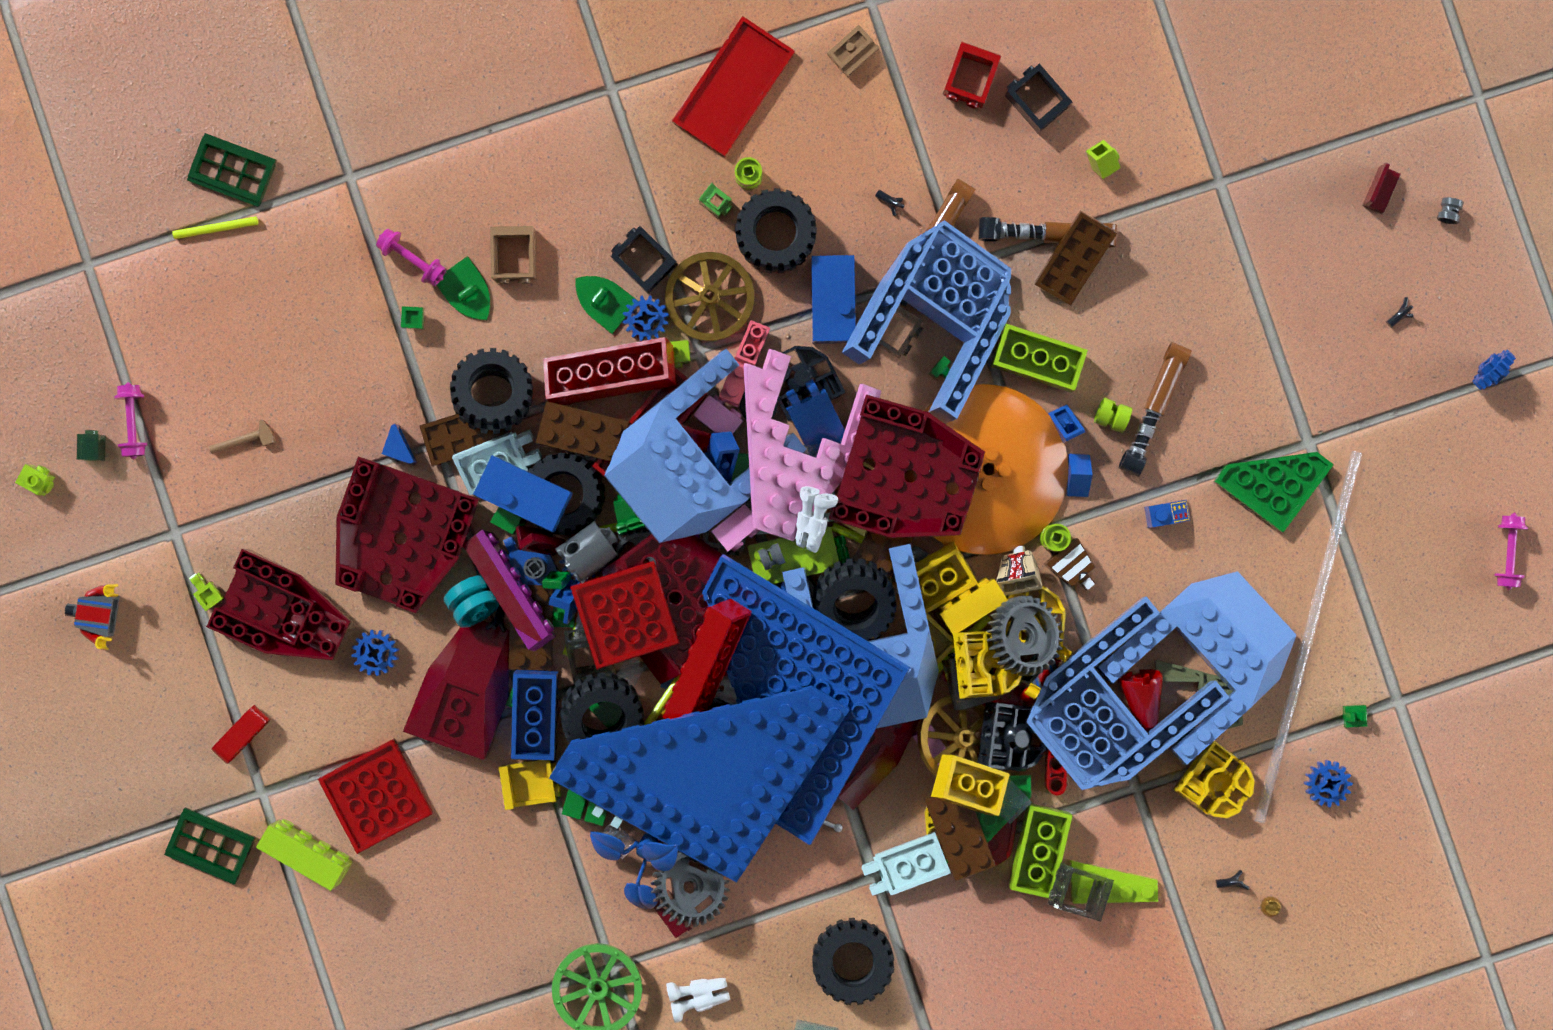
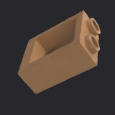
M533 226L490 227L491 278L497 281V284H509V281L518 280L519 284H530L531 280H536L535 228ZM529 238V273L499 274V239Z

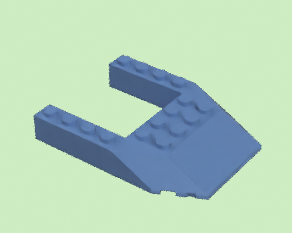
M945 220L905 245L877 286L842 353L858 364L869 360L903 299L964 342L929 410L930 414L945 424L956 420L1010 316L1009 295L1011 294V286L1009 281L1011 279V268Z
M727 349L719 352L623 431L610 465L604 476L659 543L705 533L751 497L749 467L728 484L676 420V417L739 366ZM794 433L786 436L784 447L801 453L807 450Z
M911 544L889 548L907 633L868 641L910 667L877 728L927 718L939 672ZM805 567L782 572L787 593L814 609Z
M1238 571L1190 584L1163 608L1159 615L1136 632L1096 668L1110 684H1113L1175 629L1232 691L1228 695L1230 698L1169 748L1183 765L1190 763L1280 680L1297 636Z
M1147 596L1138 600L1045 678L1039 697L1037 696L1026 721L1081 790L1130 780L1230 698L1217 681H1210L1149 732H1146L1094 669L1098 663L1160 614Z

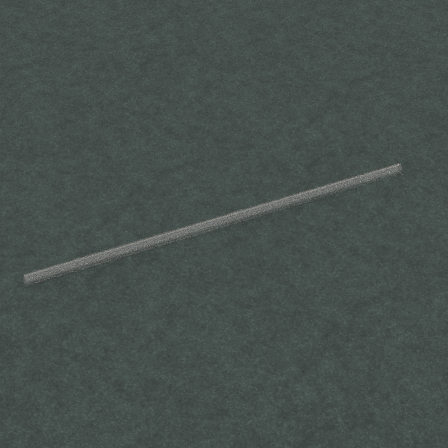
M1352 451L1254 819V821L1265 824L1361 461L1362 453Z

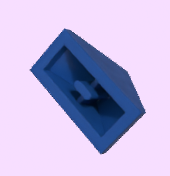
M1067 404L1048 413L1063 443L1085 433V429Z
M398 424L391 425L382 454L409 464H416L417 461Z
M1068 454L1067 496L1088 497L1093 475L1090 455Z

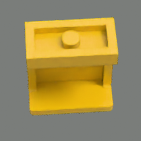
M534 760L500 766L499 773L505 810L520 806L557 802L558 797L561 796L560 785L549 779L557 764L553 763V760Z

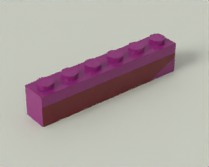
M481 530L466 541L463 547L528 650L537 651L556 637L553 632L554 626L542 615L543 609L530 596L532 595L530 588L521 582L520 572L509 563L510 557L497 544L499 543L497 536L493 532Z

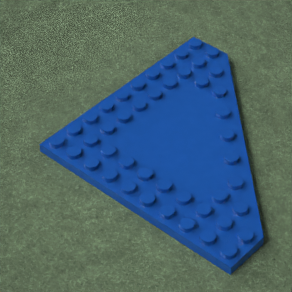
M723 554L719 558L702 593L704 600H707L708 607L731 598L752 611L727 667L731 687H734L737 697L736 703L740 704L742 701L759 697L762 699L773 696V694L786 691L792 692L801 690L803 687L813 686L849 707V712L775 823L808 845H811L910 667Z
M807 686L801 690L781 692L762 699L759 697L742 701L740 704L731 706L728 704L712 708L709 711L685 714L674 719L667 718L654 721L652 724L627 727L621 731L601 733L582 740L579 738L571 740L550 774L549 779L668 845L677 844V849L737 883L849 712V707L817 688Z

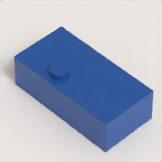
M854 255L812 256V344L847 343L856 327Z
M491 455L473 495L555 532L573 493Z
M516 670L513 673L511 759H555L557 752L559 671Z

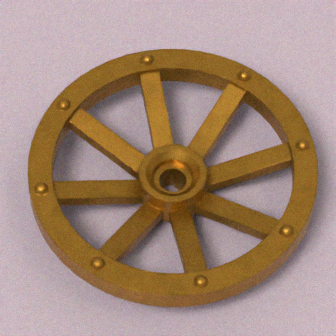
M717 252L698 253L682 261L669 277L665 292L666 307L674 324L686 335L701 341H720L736 334L750 318L754 306V287L745 268L735 259ZM707 260L727 264L713 285L710 284ZM700 262L704 287L687 278L682 273L691 265ZM732 269L741 276L745 284L743 287L718 290ZM677 280L699 292V295L673 301V292ZM708 292L714 294L712 300L706 298ZM747 293V302L743 314L720 299V297ZM701 301V304L686 325L679 318L675 307ZM716 305L738 319L733 326L721 332L715 308ZM706 307H709L714 333H702L693 330Z
M959 695L947 696L932 703L927 718L920 720L917 733L919 752L924 764L935 777L939 768L937 764L940 762L942 755H950L955 750L958 751V757L964 758L966 751L971 761L978 763V756L972 745L980 747L981 739L974 738L973 735L983 725L985 706L973 698L960 699ZM958 703L959 727L943 711V706ZM966 706L972 708L981 716L969 729H967ZM935 713L952 731L951 734L928 731L929 724ZM928 738L948 740L951 745L933 758L929 750Z

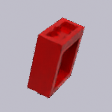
M961 42L943 95H946L948 100L958 102V100L966 102V105L973 109L983 108L1001 55ZM961 57L991 67L981 97L951 86Z

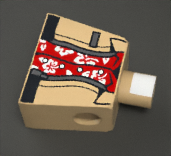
M1018 546L1013 549V554L1004 555L1001 558L996 582L1005 596L1042 589L1038 564L1032 552L1026 551V548L1023 546Z

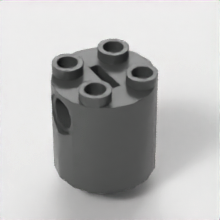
M594 521L557 547L556 551L565 560V565L569 571L574 574L579 583H582L619 557L616 551V545L619 540L610 527L600 528Z

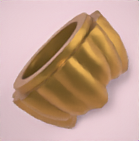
M1273 896L1264 898L1260 905L1261 911L1268 917H1275L1282 908L1280 901Z

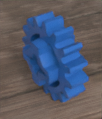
M642 295L639 302L636 299H632L633 306L626 305L629 312H623V315L627 317L623 324L629 325L626 328L627 333L633 331L632 338H636L638 335L640 341H643L644 337L652 340V336L659 338L658 332H666L663 325L666 326L669 323L664 318L669 317V314L662 312L666 307L665 305L658 306L660 304L659 299L653 302L652 296L649 295L648 300H645ZM648 305L656 308L658 312L650 311ZM640 307L638 314L632 317L634 311ZM644 314H647L648 317H651V319L648 320L647 324H645L643 320H640L644 318ZM659 322L657 328L652 331L654 323ZM633 325H640L643 327L644 332L638 331Z
M1503 350L1497 355L1495 353L1479 365L1478 374L1474 376L1475 379L1472 381L1479 390H1484L1487 386L1497 385L1499 381L1510 373L1508 371L1510 369L1509 366L1514 363L1515 356L1509 350Z
M374 629L370 630V635L367 632H363V639L356 638L359 644L352 646L356 653L351 656L357 657L354 665H361L359 671L362 672L367 669V675H372L373 671H375L376 676L381 675V670L384 673L389 672L388 666L391 668L395 667L392 661L399 659L398 656L394 655L395 652L399 651V648H394L393 646L397 642L396 640H389L391 637L390 633L383 636L384 630H379L378 634H376ZM373 638L380 639L385 643L378 644ZM365 645V653L362 655V648ZM374 649L379 650L377 656H372L371 654L374 652ZM389 650V656H388V659L386 660V659H385V655H386V652ZM366 662H374L378 667L370 666Z
M1325 760L1324 765L1318 761V767L1310 766L1312 773L1305 774L1309 778V781L1304 782L1305 785L1309 786L1305 792L1312 794L1310 799L1312 801L1317 800V804L1321 806L1324 802L1327 807H1331L1332 802L1339 806V799L1346 801L1345 793L1351 794V791L1347 789L1348 786L1353 785L1352 782L1347 781L1351 774L1344 773L1347 768L1344 766L1339 767L1338 762L1334 761L1331 764L1330 760ZM1328 770H1334L1338 774H1334L1331 776V773L1328 772ZM1327 780H1331L1329 788L1325 786L1328 783ZM1319 792H1326L1328 797H1322L1319 795Z

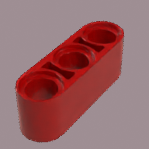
M253 705L219 739L211 750L226 764L230 763L269 723L270 719L256 705Z
M1047 748L1045 753V787L1051 794L1061 795L1067 787V772L1062 765L1056 769L1051 767V761L1055 757ZM1055 779L1060 780V787L1057 790H1052L1051 782Z

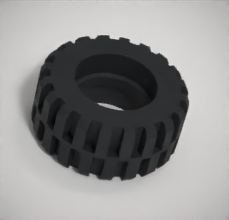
M774 188V191L763 190L761 194H755L750 197L751 200L745 202L741 212L738 213L735 225L736 241L745 260L748 263H752L758 270L763 269L767 273H784V271L789 269L791 271L797 265L804 263L813 250L817 233L816 219L811 212L810 206L805 204L803 198L799 195H793L792 191L786 190V192H783L778 188ZM772 212L788 215L796 227V236L792 244L786 249L779 251L766 249L760 244L756 236V226L759 220L764 215Z
M490 348L489 352H484V349H479L476 355H473V353L468 354L466 361L461 360L457 364V370L453 371L452 381L450 382L451 402L453 403L455 413L459 414V418L464 424L469 423V428L473 430L480 428L481 433L487 434L488 430H493L494 434H499L500 429L503 428L507 432L512 429L513 424L518 426L522 422V417H526L529 413V406L532 405L533 395L531 374L527 372V366L524 363H519V358L516 355L509 356V351L502 349L500 353L496 352V348ZM498 376L505 379L511 385L512 395L505 403L489 407L481 405L473 399L471 388L476 381L483 377Z
M558 453L548 455L542 460L540 459L533 468L529 469L528 472L547 481L556 475H571L580 482L583 488L581 505L572 513L563 514L555 532L537 524L536 526L549 533L570 535L583 530L596 521L595 519L600 515L602 505L605 502V487L600 474L591 463L573 454Z
M852 558L846 559V562L842 564L841 561L834 563V568L828 567L824 570V576H819L817 585L814 587V609L866 641H870L869 638L872 637L874 639L880 637V632H886L889 628V623H892L895 618L894 612H896L897 604L890 576H887L883 568L877 569V564L872 561L869 564L865 562V559H858V561H853ZM851 589H862L875 597L873 604L865 611L859 613L844 612L835 605V601L843 592Z
M598 673L597 677H593L590 674L586 676L587 679L584 681L579 679L575 682L576 687H570L567 690V697H563L560 716L563 731L568 742L579 738L580 740L590 738L601 733L621 731L627 727L644 725V710L636 689L633 685H629L626 679L621 678L618 680V676L612 673L609 677L605 673ZM612 702L621 707L622 715L619 721L612 727L604 730H595L583 723L582 717L585 711L595 703Z
M849 918L848 921L838 920L836 921L837 924L833 926L830 924L826 927V931L818 936V941L814 944L812 967L818 986L822 987L823 992L827 996H832L836 1002L841 1000L844 1001L845 1005H851V1002H857V1005L864 1004L863 1001L868 999L871 1002L875 1000V996L878 993L881 995L885 991V986L889 985L892 980L894 955L890 942L875 924L871 925L867 920L861 919L857 921L855 918ZM850 942L864 944L873 956L871 971L863 978L857 980H848L840 977L833 967V956L836 950Z

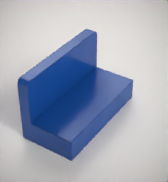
M571 579L563 589H556L549 601V605L565 610L564 624H568L578 611L571 586L579 584V581Z

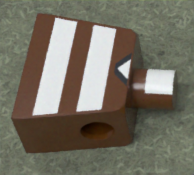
M1078 538L1072 539L1066 549L1058 551L1044 563L1049 570L1070 587L1079 582L1084 590L1087 591L1095 584V581L1088 574L1095 566Z

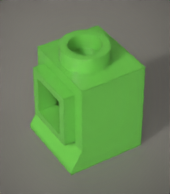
M713 183L709 185L698 199L702 206L718 218L722 214L726 216L733 207L731 205L732 199ZM715 194L724 199L719 207L710 202Z

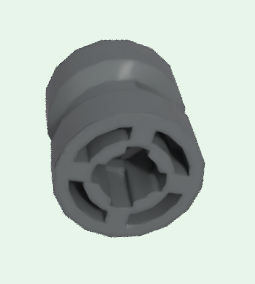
M1451 197L1442 198V210L1438 213L1437 220L1448 224H1458L1460 220L1459 211L1462 210L1464 202Z
M778 543L772 545L767 550L764 548L758 550L765 571L771 569L775 564L781 565L785 563ZM768 553L771 554L773 561L770 560Z
M540 557L530 558L524 564L525 574L532 579L542 577L547 571V564Z

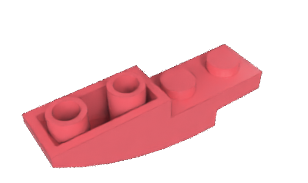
M752 320L750 321L735 356L739 366L728 374L718 400L736 407L739 406L745 392L744 363L756 366L770 331L769 327Z

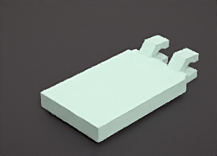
M531 430L524 431L516 435V432H509L452 456L469 495L474 493L491 455L526 471H529L531 464L536 463L540 459L542 460L539 448L525 454L522 448L523 445L533 441L534 437Z
M936 832L877 853L873 857L874 861L862 865L864 876L879 871L882 881L870 884L869 889L872 896L884 891L894 895L951 874Z

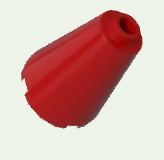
M1141 669L1139 674L1134 675L1133 671L1124 673L1120 677V684L1131 713L1144 730L1149 731L1158 724L1163 675L1159 670Z

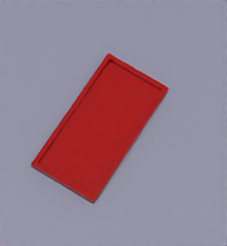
M742 16L673 118L672 123L723 157H726L795 54V50Z

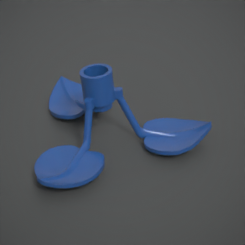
M591 831L590 838L595 851L607 860H619L621 854L626 855L636 848V854L644 860L636 884L627 883L624 888V894L627 900L636 907L642 909H652L655 907L658 901L653 902V899L657 897V894L651 893L653 890L651 887L640 885L647 861L651 862L652 866L657 870L669 871L673 868L677 859V844L667 845L658 843L657 838L645 833L639 842L635 841L633 845L624 850L625 844L620 839L612 835Z

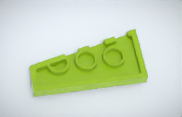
M1070 860L1071 899L1073 904L1158 902L1157 879Z

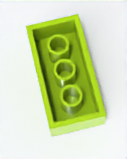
M1005 324L991 367L1072 393L1076 389L1088 350Z
M831 526L826 527V532L816 553L807 550L806 547L801 548L797 546L796 539L791 541L779 538L747 546L753 572L770 583L775 584L784 581L782 573L784 571L805 567L807 576L822 573L828 567L834 568V563L838 562L839 559ZM778 543L785 563L781 565L775 564L771 569L765 571L758 550L763 548L767 550L772 545ZM768 553L770 560L773 561L771 554Z
M1027 802L1008 885L1011 890L1054 899L1072 820L1071 813Z
M279 819L270 824L257 844V849L330 891L341 884L353 861L349 860L347 854L341 851L335 852L330 849L331 846L322 840L316 841L312 838L313 835L305 830H297L293 827L294 824L286 819Z

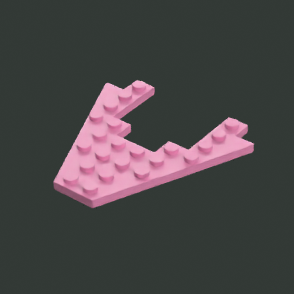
M769 349L763 369L744 363L752 522L754 529L794 541L798 529V512H801L803 508L800 498L801 488L809 486L819 489V494L833 493L841 483L860 422V412L865 396L867 394L880 398L881 391L865 384L859 385L841 444L822 438L816 458L784 447L790 425L773 420L771 417L791 356Z

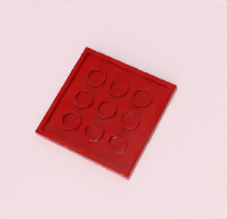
M654 560L571 586L596 669L680 644Z
M395 739L318 778L356 854L434 814Z

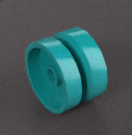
M482 575L469 577L459 582L444 596V603L451 612H454L453 618L460 627L473 626L485 620L499 607V602L492 591H490Z

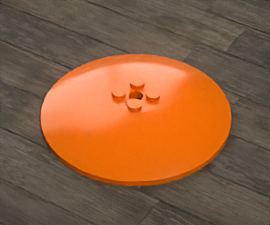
M990 384L974 385L958 418L946 423V425L985 451L980 474L961 535L932 537L944 545L954 541L959 551L981 555L999 554L1028 543L1037 537L1053 520L1061 506L1067 488L1068 456L1065 444L1062 442L1051 417L1038 403L1028 396L1004 386ZM933 402L923 411L929 412ZM986 463H990L994 467L993 473L989 476L983 472V466ZM909 470L905 473V480L912 483L917 479L915 471ZM953 482L946 486V492L950 495L956 494L959 490L958 485Z

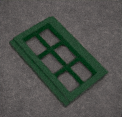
M204 133L188 173L187 181L259 207L277 160ZM208 147L224 152L220 163L204 158ZM228 154L245 160L241 171L225 166ZM202 162L219 167L215 178L199 173ZM249 162L265 168L261 179L245 173ZM223 169L239 175L235 186L219 180ZM243 177L259 182L256 194L240 188Z
M185 807L164 855L235 885L256 837ZM187 821L203 828L199 839L183 832ZM207 830L223 836L219 847L203 841ZM181 836L196 842L193 853L176 847ZM227 839L243 845L239 856L224 850ZM201 845L217 851L213 862L197 856ZM221 853L237 860L233 871L217 864Z

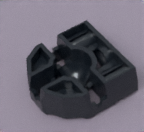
M794 346L782 352L787 355L795 351L800 363L789 367L788 365L783 382L786 381L790 390L794 389L800 401L803 400L802 397L810 395L805 383L810 381L811 377L816 378L815 384L819 391L825 389L830 401L846 393L828 356L814 347ZM826 361L830 372L819 377L815 366ZM791 371H795L794 378L789 379ZM826 378H827V380H828V382H829V384H830V386H831V388H832V390H833V392H834V395H833V393H832V391H831V389H830V387H829V385H828V383H827V381H826ZM787 395L778 396L777 400L788 422L792 421L786 409L791 406Z
M997 702L985 703L978 755L979 764L991 768L1026 771L1028 768L1038 764L1041 757L1047 752V747L1043 742H1040V746L1030 745L1032 733L1036 734L1026 722L1032 707ZM1009 742H1013L1016 747L1011 748Z

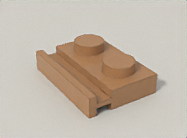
M858 25L827 52V55L848 78L879 50V46Z

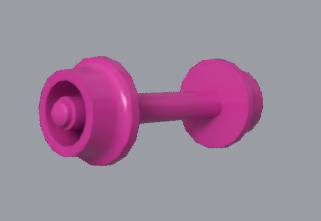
M386 229L379 235L376 246L382 251V255L387 256L392 250L400 254L425 272L421 279V282L424 284L429 283L432 286H436L443 280L446 268L440 264L439 259H435L430 265L398 244L401 233L398 231L393 232L390 229Z
M127 382L125 385L117 386V395L114 396V399L125 400L128 443L118 444V447L121 449L122 457H130L134 460L137 456H144L145 447L148 446L145 442H137L134 399L144 398V395L141 393L140 385H132Z
M1515 512L1511 516H1502V522L1498 525V528L1508 529L1505 574L1495 573V576L1497 577V586H1505L1508 591L1512 587L1520 588L1521 580L1525 578V575H1514L1517 530H1528V527L1525 524V517L1517 516Z

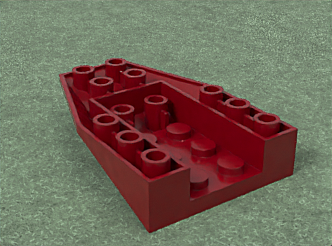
M241 549L233 569H236L235 575L220 607L214 608L206 627L265 654L333 660L351 621L302 575L250 549Z
M481 621L469 627H460L428 668L403 732L485 760L489 755L509 697L510 630L506 629L505 632H502L499 626L495 630L492 628L486 630L485 627L489 624L486 621Z

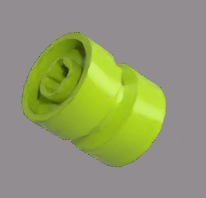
M745 157L735 166V180L742 189L753 190L761 184L762 167L754 158Z
M1104 397L1097 409L1094 423L1104 427L1110 425L1111 430L1123 433L1130 420L1132 408L1123 404L1117 406L1115 401Z
M1050 524L1040 533L1039 540L1041 545L1048 551H1062L1069 546L1071 534L1068 528L1062 524Z

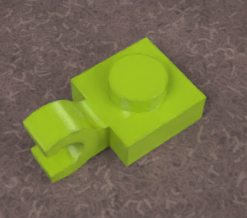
M196 573L189 578L198 590L193 595L205 611H208L224 599L212 581L206 584L205 579L200 573Z

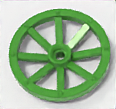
M601 943L588 944L573 950L562 960L553 978L552 998L560 1017L575 1030H619L634 1017L642 998V979L634 961L619 948ZM600 952L612 955L601 976L597 974L590 953ZM583 955L591 979L567 969L572 961ZM617 959L623 962L631 973L629 976L606 980ZM562 975L587 987L561 996L560 984ZM634 982L633 1002H628L609 990V988ZM599 984L602 989L596 991L594 986ZM589 995L580 1016L576 1020L567 1011L563 1003ZM605 996L628 1010L625 1015L613 1023L610 1021ZM595 1000L599 1002L604 1026H591L583 1023Z

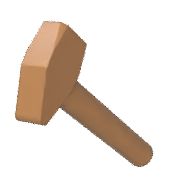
M260 420L259 430L211 445L209 449L214 454L257 439L261 440L263 446L276 443L273 430L264 420Z

